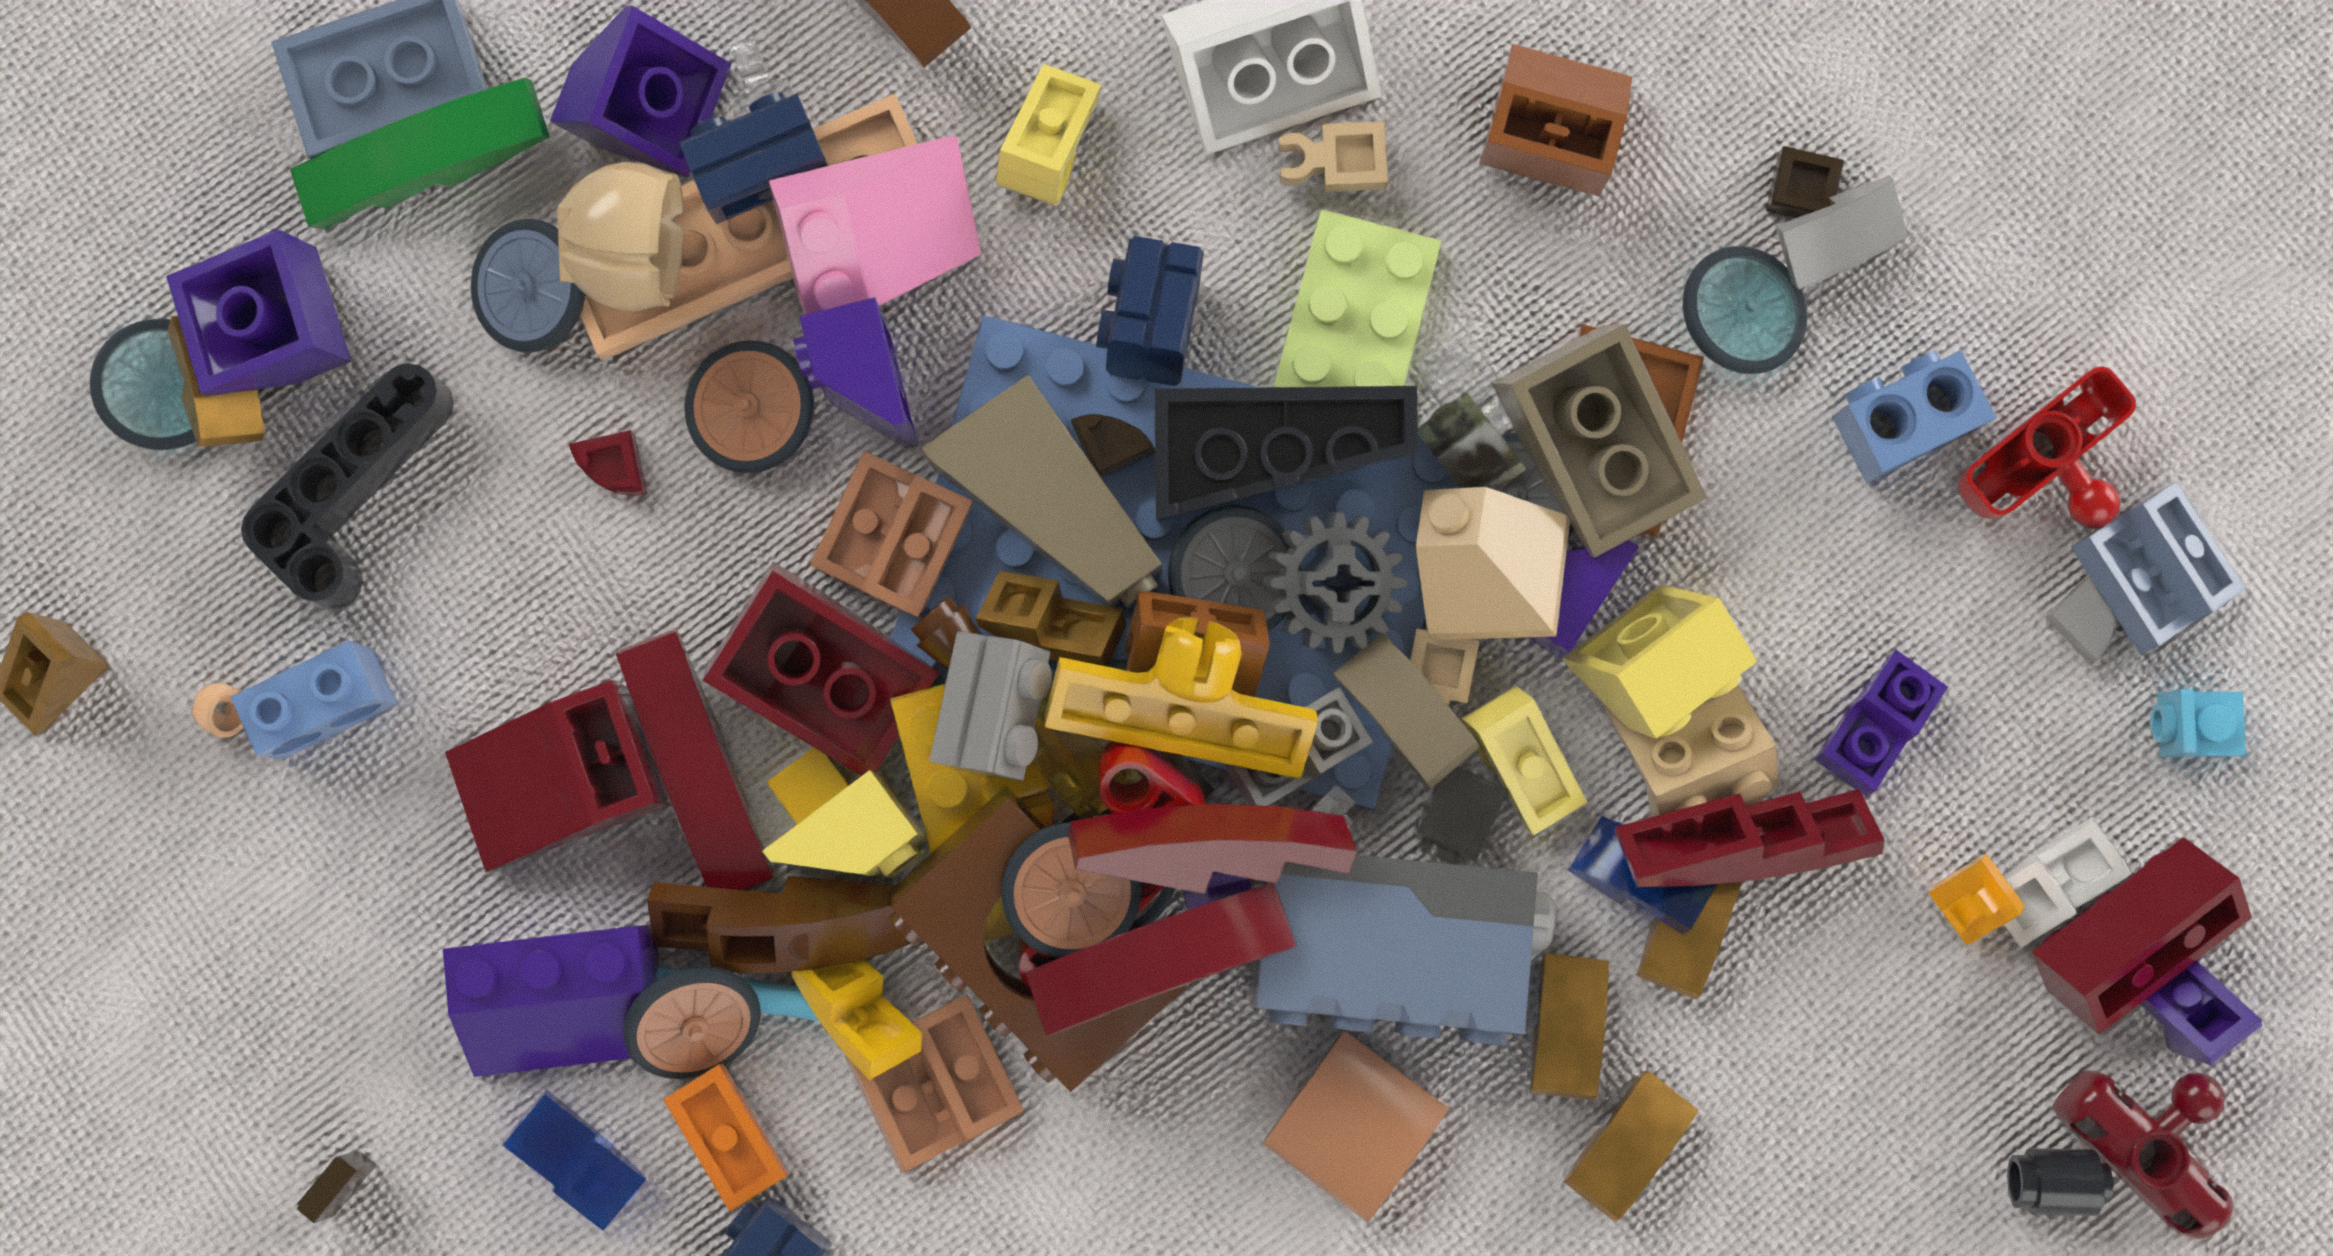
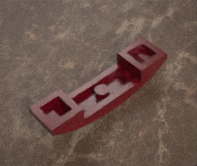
M1270 883L1120 934L1046 963L1025 974L1045 1034L1050 1036L1229 969H1236L1295 948L1297 944L1275 883Z

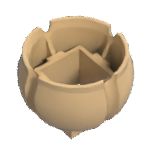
M621 162L606 165L589 173L580 182H575L557 207L560 282L574 283L584 294L597 303L614 309L642 311L657 306L668 307L670 299L667 298H674L683 252L684 228L676 225L673 221L674 217L683 213L684 210L682 188L677 174L663 172L645 163Z

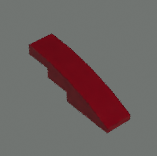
M677 628L616 651V657L639 721L706 886L744 890L772 879L774 869L762 851L764 846L749 814L750 805L725 750L726 741Z
M1860 789L1809 803L1805 802L1801 792L1798 791L1750 805H1745L1739 793L1615 827L1616 838L1637 887L1701 886L1760 880L1819 870L1882 855L1885 839Z
M1200 804L1137 809L1071 821L1067 832L1075 870L1205 894L1213 872L1277 884L1285 861L1349 874L1357 854V849L1344 815L1281 806Z

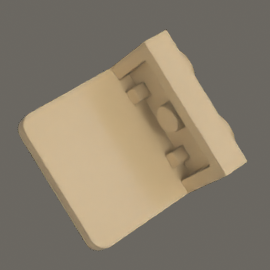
M1739 685L1722 696L1709 698L1690 713L1691 719L1683 728L1671 735L1660 736L1657 739L1628 729L1606 706L1610 722L1646 783L1650 817L1739 793L1745 805L1760 802L1770 792L1779 789L1777 747Z

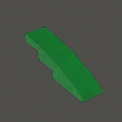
M521 78L457 98L397 120L336 146L291 168L290 171L308 227L325 230L372 205L388 209L435 184L453 187L550 138L532 80Z

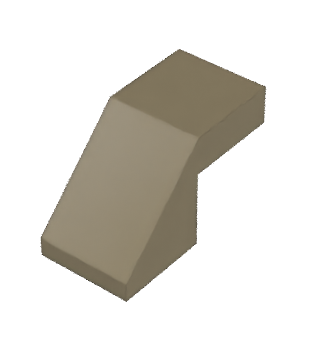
M1379 634L1367 644V647L1361 649L1333 673L1340 686L1379 726L1393 750L1430 789L1480 748L1477 740L1422 672L1385 635Z

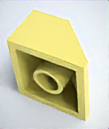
M1663 584L1657 586L1563 658L1569 669L1628 729L1656 739L1660 736L1671 735L1683 728L1690 721V713L1709 698H1716L1731 691L1739 684L1741 680L1740 674L1757 662V659L1719 598Z
M869 770L762 851L770 862L875 877L883 874L886 878L891 876L894 879L923 858L924 855L918 847L927 841V836L886 779Z

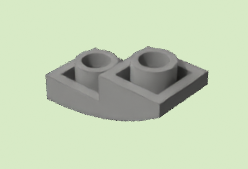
M1891 176L1829 197L1831 206L1776 225L1791 283L1798 290L1861 264L1908 236L1894 180Z
M1340 687L1306 706V708L1316 710L1319 722L1301 779L1224 764L1248 805L1269 806L1373 743Z

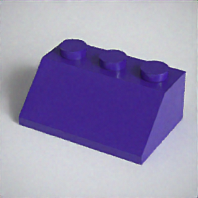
M636 925L443 949L448 1015L474 1077L631 1059L623 1039L624 1021L634 1000L649 985L657 981V968L660 966L658 947L653 946L650 925Z

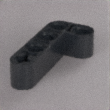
M410 363L397 365L388 371L246 513L241 527L243 541L294 594L306 601L332 609L346 607L357 598L363 584L362 571L356 561L332 536L447 422L452 414L454 405L452 392L447 385L420 365ZM418 388L425 400L416 408L409 396ZM390 412H393V416L404 423L401 427H398L385 417ZM381 429L383 434L381 447L371 456L363 457L360 448L363 438L372 430ZM335 474L337 479L336 491L326 501L318 502L315 493L318 483L325 476ZM289 519L291 524L290 537L283 545L274 548L270 539L272 529L281 520ZM333 562L336 570L335 580L329 588L318 592L314 583L315 574L322 565Z

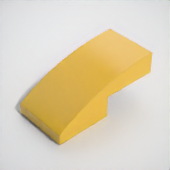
M865 959L819 969L792 971V978L815 1016L839 1048L868 1080L921 1052L923 1033L882 995L884 977Z

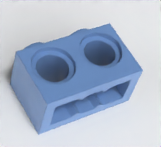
M1936 350L1931 351L1902 366L1901 370L1905 376L1904 378L1884 387L1880 377L1845 394L1849 404L1832 416L1866 484L1982 428L1997 418L1961 350L1940 360ZM1928 385L1938 386L1947 393L1950 400L1948 412L1939 411L1929 403L1927 398ZM1872 412H1881L1891 419L1894 425L1893 439L1881 438L1873 431L1870 424Z
M350 640L230 697L255 754L284 760L398 705L373 648Z

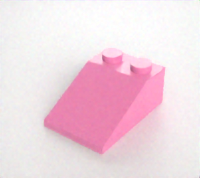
M955 135L769 180L797 295L805 315L876 297L880 306L981 255L960 149Z

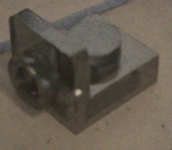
M1462 393L1452 402L1440 406L1434 411L1430 419L1418 428L1419 436L1459 488L1488 487L1499 491L1527 469L1468 393Z

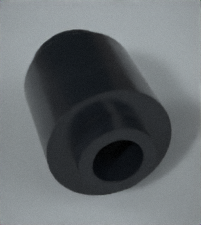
M2029 1148L2024 1155H2012L2009 1159L2007 1185L2011 1203L2015 1208H2027L2032 1215L2098 1216L2102 1210L2103 1203H2109L2112 1200L2114 1182L2111 1168L2108 1163H2101L2098 1153L2093 1149Z

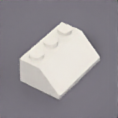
M1204 0L1161 15L1174 67L1206 155L1382 97L1362 0Z

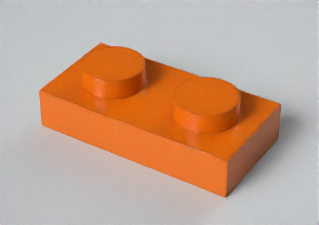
M723 1063L718 1064L663 1099L729 1212L789 1175V1172Z

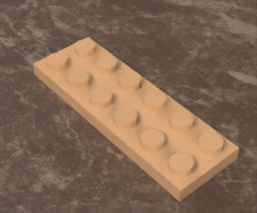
M892 94L813 128L828 166L918 144L896 94ZM695 180L681 185L684 210L683 213L675 216L673 221L676 225L684 228L681 269L674 298H667L670 299L668 307L657 306L642 311H630L608 307L597 303L586 295L580 316L596 354L602 360H605L792 279L793 275L774 201L716 224L707 211Z

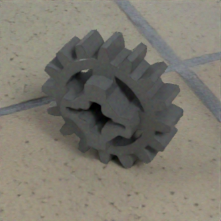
M1329 512L1326 519V527H1324L1317 516H1307L1303 518L1306 534L1301 535L1294 530H1285L1282 536L1290 547L1286 553H1269L1268 558L1274 564L1280 566L1278 575L1263 578V585L1278 589L1280 597L1272 600L1267 605L1268 609L1275 613H1288L1289 616L1281 627L1284 633L1294 635L1305 629L1302 636V645L1316 649L1324 637L1326 649L1329 652L1342 653L1345 638L1353 647L1363 649L1367 647L1365 631L1370 629L1375 633L1385 635L1389 629L1381 616L1385 611L1400 613L1403 608L1401 604L1391 598L1392 589H1400L1407 586V579L1392 576L1391 570L1392 567L1403 560V556L1401 553L1384 552L1382 550L1390 537L1387 531L1376 530L1366 535L1369 527V519L1366 517L1355 516L1346 528V519L1343 512ZM1351 543L1363 551L1371 564L1372 570H1366L1355 558V546H1351ZM1317 545L1316 557L1304 569H1299L1306 554ZM1336 574L1358 580L1356 584H1345L1344 587L1335 588L1334 591L1327 590L1323 586L1312 585L1314 580H1326V577H1333ZM1297 594H1305L1316 605V617L1320 618V622L1313 619L1304 610ZM1368 595H1371L1366 607L1354 618L1355 608Z

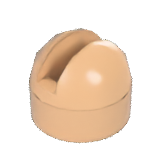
M225 683L205 685L195 694L194 697L196 699L191 708V715L196 724L203 730L222 738L237 734L243 729V725L230 697L242 690ZM218 702H227L225 713L214 710Z

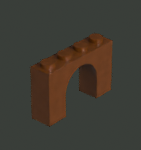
M1006 785L890 890L891 908L895 911L890 916V919L909 942L917 946L923 940L940 957L935 962V965L942 976L956 990L962 992L968 986L984 1003L979 1010L996 1032L1004 1038L1012 1032L1028 1048L1023 1055L1029 1065L1043 1080L1050 1083L1054 1078H1057L1072 1092L1188 986L1176 988L1110 1012L1111 1014L1046 1036L1031 989L1023 980L1003 970L992 958L984 943L986 922L993 906L1001 897L1002 879L1011 856L1027 838L1046 828ZM1136 923L1129 931L1137 929L1140 926Z

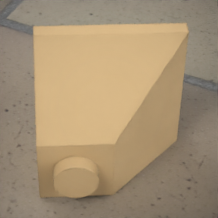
M1488 487L1424 490L1416 553L1427 631L1432 640L1556 637L1570 520L1567 515Z

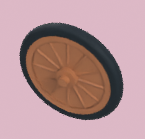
M748 340L731 343L710 354L693 374L685 397L686 425L697 448L716 465L739 473L766 471L788 460L806 439L814 415L813 390L811 389L808 377L802 375L798 361L782 348L762 341Z
M1071 822L1046 827L1027 838L1011 856L1001 885L1003 910L1014 932L1022 941L1036 951L1056 958L1064 957L1126 933L1137 917L1142 900V882L1075 870L1067 833Z
M705 966L682 969L653 982L634 1000L624 1021V1044L632 1060L651 1074L671 1079L699 1077L718 1064L728 1065L746 1050L754 1039L760 1024V1002L752 986L744 978L729 970Z

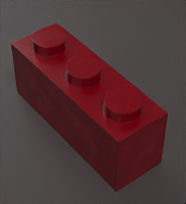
M2183 837L2163 853H2159L2149 859L2142 869L2113 891L2100 896L2092 907L2063 929L2050 934L2043 944L2032 952L2046 990L2100 1035L2248 922L2252 916L2240 878Z

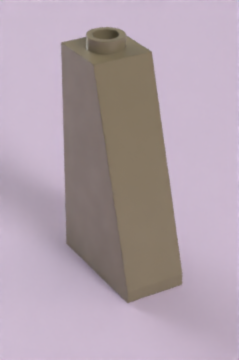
M1029 375L921 447L935 471L1104 605L1115 606L1122 601L1128 609L1136 604L1138 590L1154 592L1159 587L1154 578L1162 573L1161 562Z

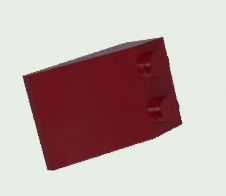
M772 562L706 666L703 681L863 776L869 770L876 773L899 737L890 698L930 688L939 671L824 592Z

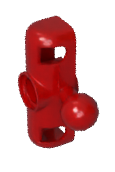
M2095 367L2083 374L2078 380L2060 392L1961 473L1958 480V489L1962 499L1977 515L1986 519H1997L2014 511L2053 478L2058 476L2070 493L2067 508L2073 520L2081 526L2090 529L2101 528L2111 523L2120 509L2121 500L2116 488L2106 481L2098 478L2092 479L2078 458L2134 413L2136 408L2134 395L2108 367ZM2080 385L2082 392L2064 405L2063 398ZM2102 416L2114 422L2099 434H2092L2086 431L2087 428ZM2035 431L2043 433L2050 439L2054 451L2052 459L2045 458L2036 451L2033 445ZM1984 462L1986 469L1972 480L1973 471ZM2006 493L2018 499L2005 510H1998L1992 506Z

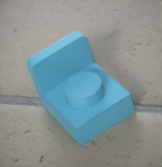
M2176 689L2157 694V704L2154 705L2151 712L2150 727L2153 739L2159 742L2160 757L2246 756L2243 692H2194L2193 689Z

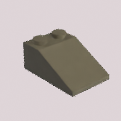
M1625 324L1602 325L1492 383L1519 441L1562 511L1569 518L1570 524L1591 557L1595 558L1707 499Z

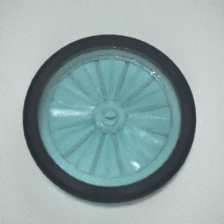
M1745 246L1722 248L1704 257L1694 267L1686 281L1682 306L1688 332L1697 347L1719 366L1743 374L1765 373L1785 364L1800 347L1807 327L1805 297L1802 289L1798 290L1791 283L1788 268L1772 255Z
M148 319L135 322L120 329L100 348L90 373L91 399L102 422L122 440L146 449L170 450L196 442L181 400L185 381L167 334L170 319Z

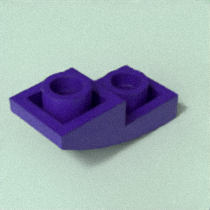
M1895 649L1889 654L1853 701L1814 760L1855 790L1860 789L1863 796H1869L1877 790L1905 744L1919 734L1948 686Z

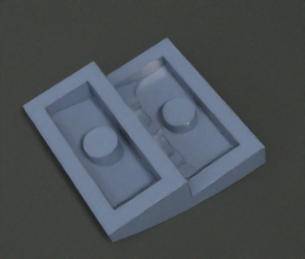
M2177 481L2071 546L2140 655L2161 646L2192 622L2213 613L2246 589Z

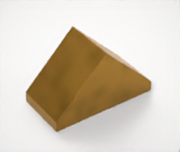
M27 612L17 617L0 666V701L36 736L45 731L110 665L67 622Z

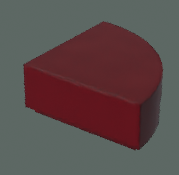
M631 430L569 444L577 465L599 486L621 495L639 496L647 494L635 434Z

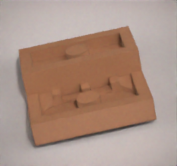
M863 451L810 566L861 589V591L911 615L921 618L975 502Z
M968 994L911 1022L923 1033L921 1052L873 1079L868 1080L851 1060L845 1056L900 1173L907 1172L962 1142H966L1024 1112Z
M1344 1030L1337 1036L1305 1085L1292 1098L1262 1144L1364 1221L1368 1222L1411 1166L1449 1108Z

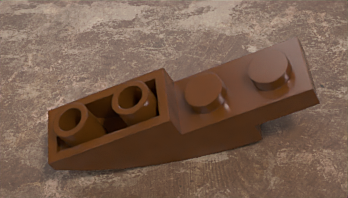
M787 876L783 893L778 894L654 882L647 900L653 946L709 951L710 967L722 968L737 973H770L819 969L878 956L912 943L899 932L890 919V916L895 912L891 908L890 890L895 885Z

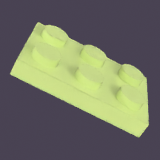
M1321 209L1273 387L1404 386L1442 240Z

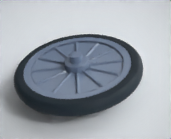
M521 219L509 222L492 233L480 248L471 274L472 303L477 318L485 331L496 342L508 349L532 353L553 347L563 340L577 323L584 306L586 294L574 283L560 282L558 228L541 220Z

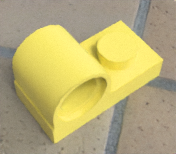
M1043 64L1000 149L996 177L997 186L1056 207L1069 181L1077 145L1099 101L1101 84Z
M1514 686L1461 719V722L1480 745V748L1477 750L1478 755L1489 769L1497 775L1524 828L1533 836L1588 803L1535 700L1519 687Z

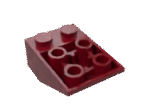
M609 680L549 702L445 752L486 873L669 806L628 687L614 680Z

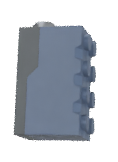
M1356 855L1348 874L1285 861L1278 882L1275 885L1297 947L1256 961L1252 1004L1256 1008L1266 1009L1265 1019L1267 1022L1307 1026L1308 1013L1330 1015L1329 1026H1334L1335 1029L1373 1032L1374 1019L1395 1021L1394 1032L1400 1033V1035L1440 1039L1441 1026L1460 1027L1459 1039H1465L1467 1042L1506 1045L1507 1033L1525 1034L1531 960L1551 944L1555 923L1554 900L1547 892L1536 891L1538 873ZM1264 881L1263 885L1270 884V882Z

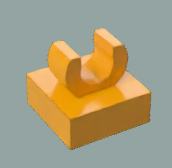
M1987 854L1982 855L1937 882L1928 892L1966 945L1973 943L2021 915L2025 908L2023 902Z

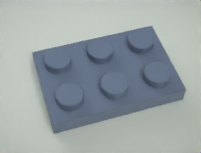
M396 0L271 42L307 157L310 159L402 118L488 89L459 0Z

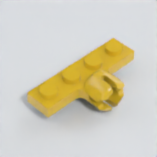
M1183 617L1174 620L1166 626L1156 663L1148 672L1135 673L1059 657L1044 713L1045 728L1301 779L1319 722L1316 710L1242 695L1233 691L1232 686L1242 651L1237 635L1229 628L1217 622L1209 621L1204 638L1202 639L1194 635L1198 618Z
M946 684L890 698L931 853L1006 785L1046 827L1054 824L1055 812L1052 800L1050 801L1048 793H1040L1049 787L1045 773L1036 759H1033L1026 766L1023 781L961 771L929 762ZM1001 897L995 903L988 916L984 932V942L1015 934L1004 913Z

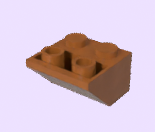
M1512 44L1479 164L1600 196L1614 168L1628 116L1633 76Z

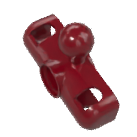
M2091 1070L2079 1073L2057 1096L2054 1102V1110L2060 1121L2089 1149L2095 1150L2103 1163H2108L2111 1170L2172 1230L2194 1239L2208 1238L2219 1232L2232 1216L2234 1209L2232 1196L2225 1188L2215 1183L2209 1177V1173L2189 1154L2188 1148L2182 1139L2178 1137L2192 1123L2208 1124L2220 1116L2225 1108V1094L2219 1082L2210 1075L2202 1073H2188L2177 1079L2171 1089L2172 1104L2154 1120L2133 1098L2115 1086V1081L2108 1075ZM2090 1117L2106 1134L2098 1138H2091L2074 1123ZM2152 1141L2155 1148L2154 1160L2147 1169L2142 1170L2139 1163L2140 1151L2146 1143ZM2185 1209L2196 1222L2189 1229H2184L2168 1215Z

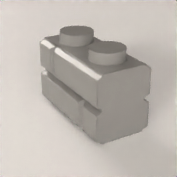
M957 631L929 762L961 771L1023 781L1026 766L1033 761L1037 753L1038 736L1034 727L1040 700L1048 694L1051 686L1052 674L1048 665L1050 651L1014 639L988 637Z

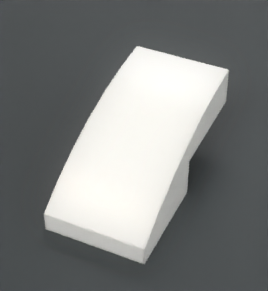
M2093 817L2055 840L2004 876L2025 905L2021 915L2004 924L2021 948L2076 915V908L2132 875L2130 868Z

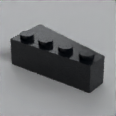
M1417 386L1155 389L1156 521L1174 518L1413 455L1418 452Z

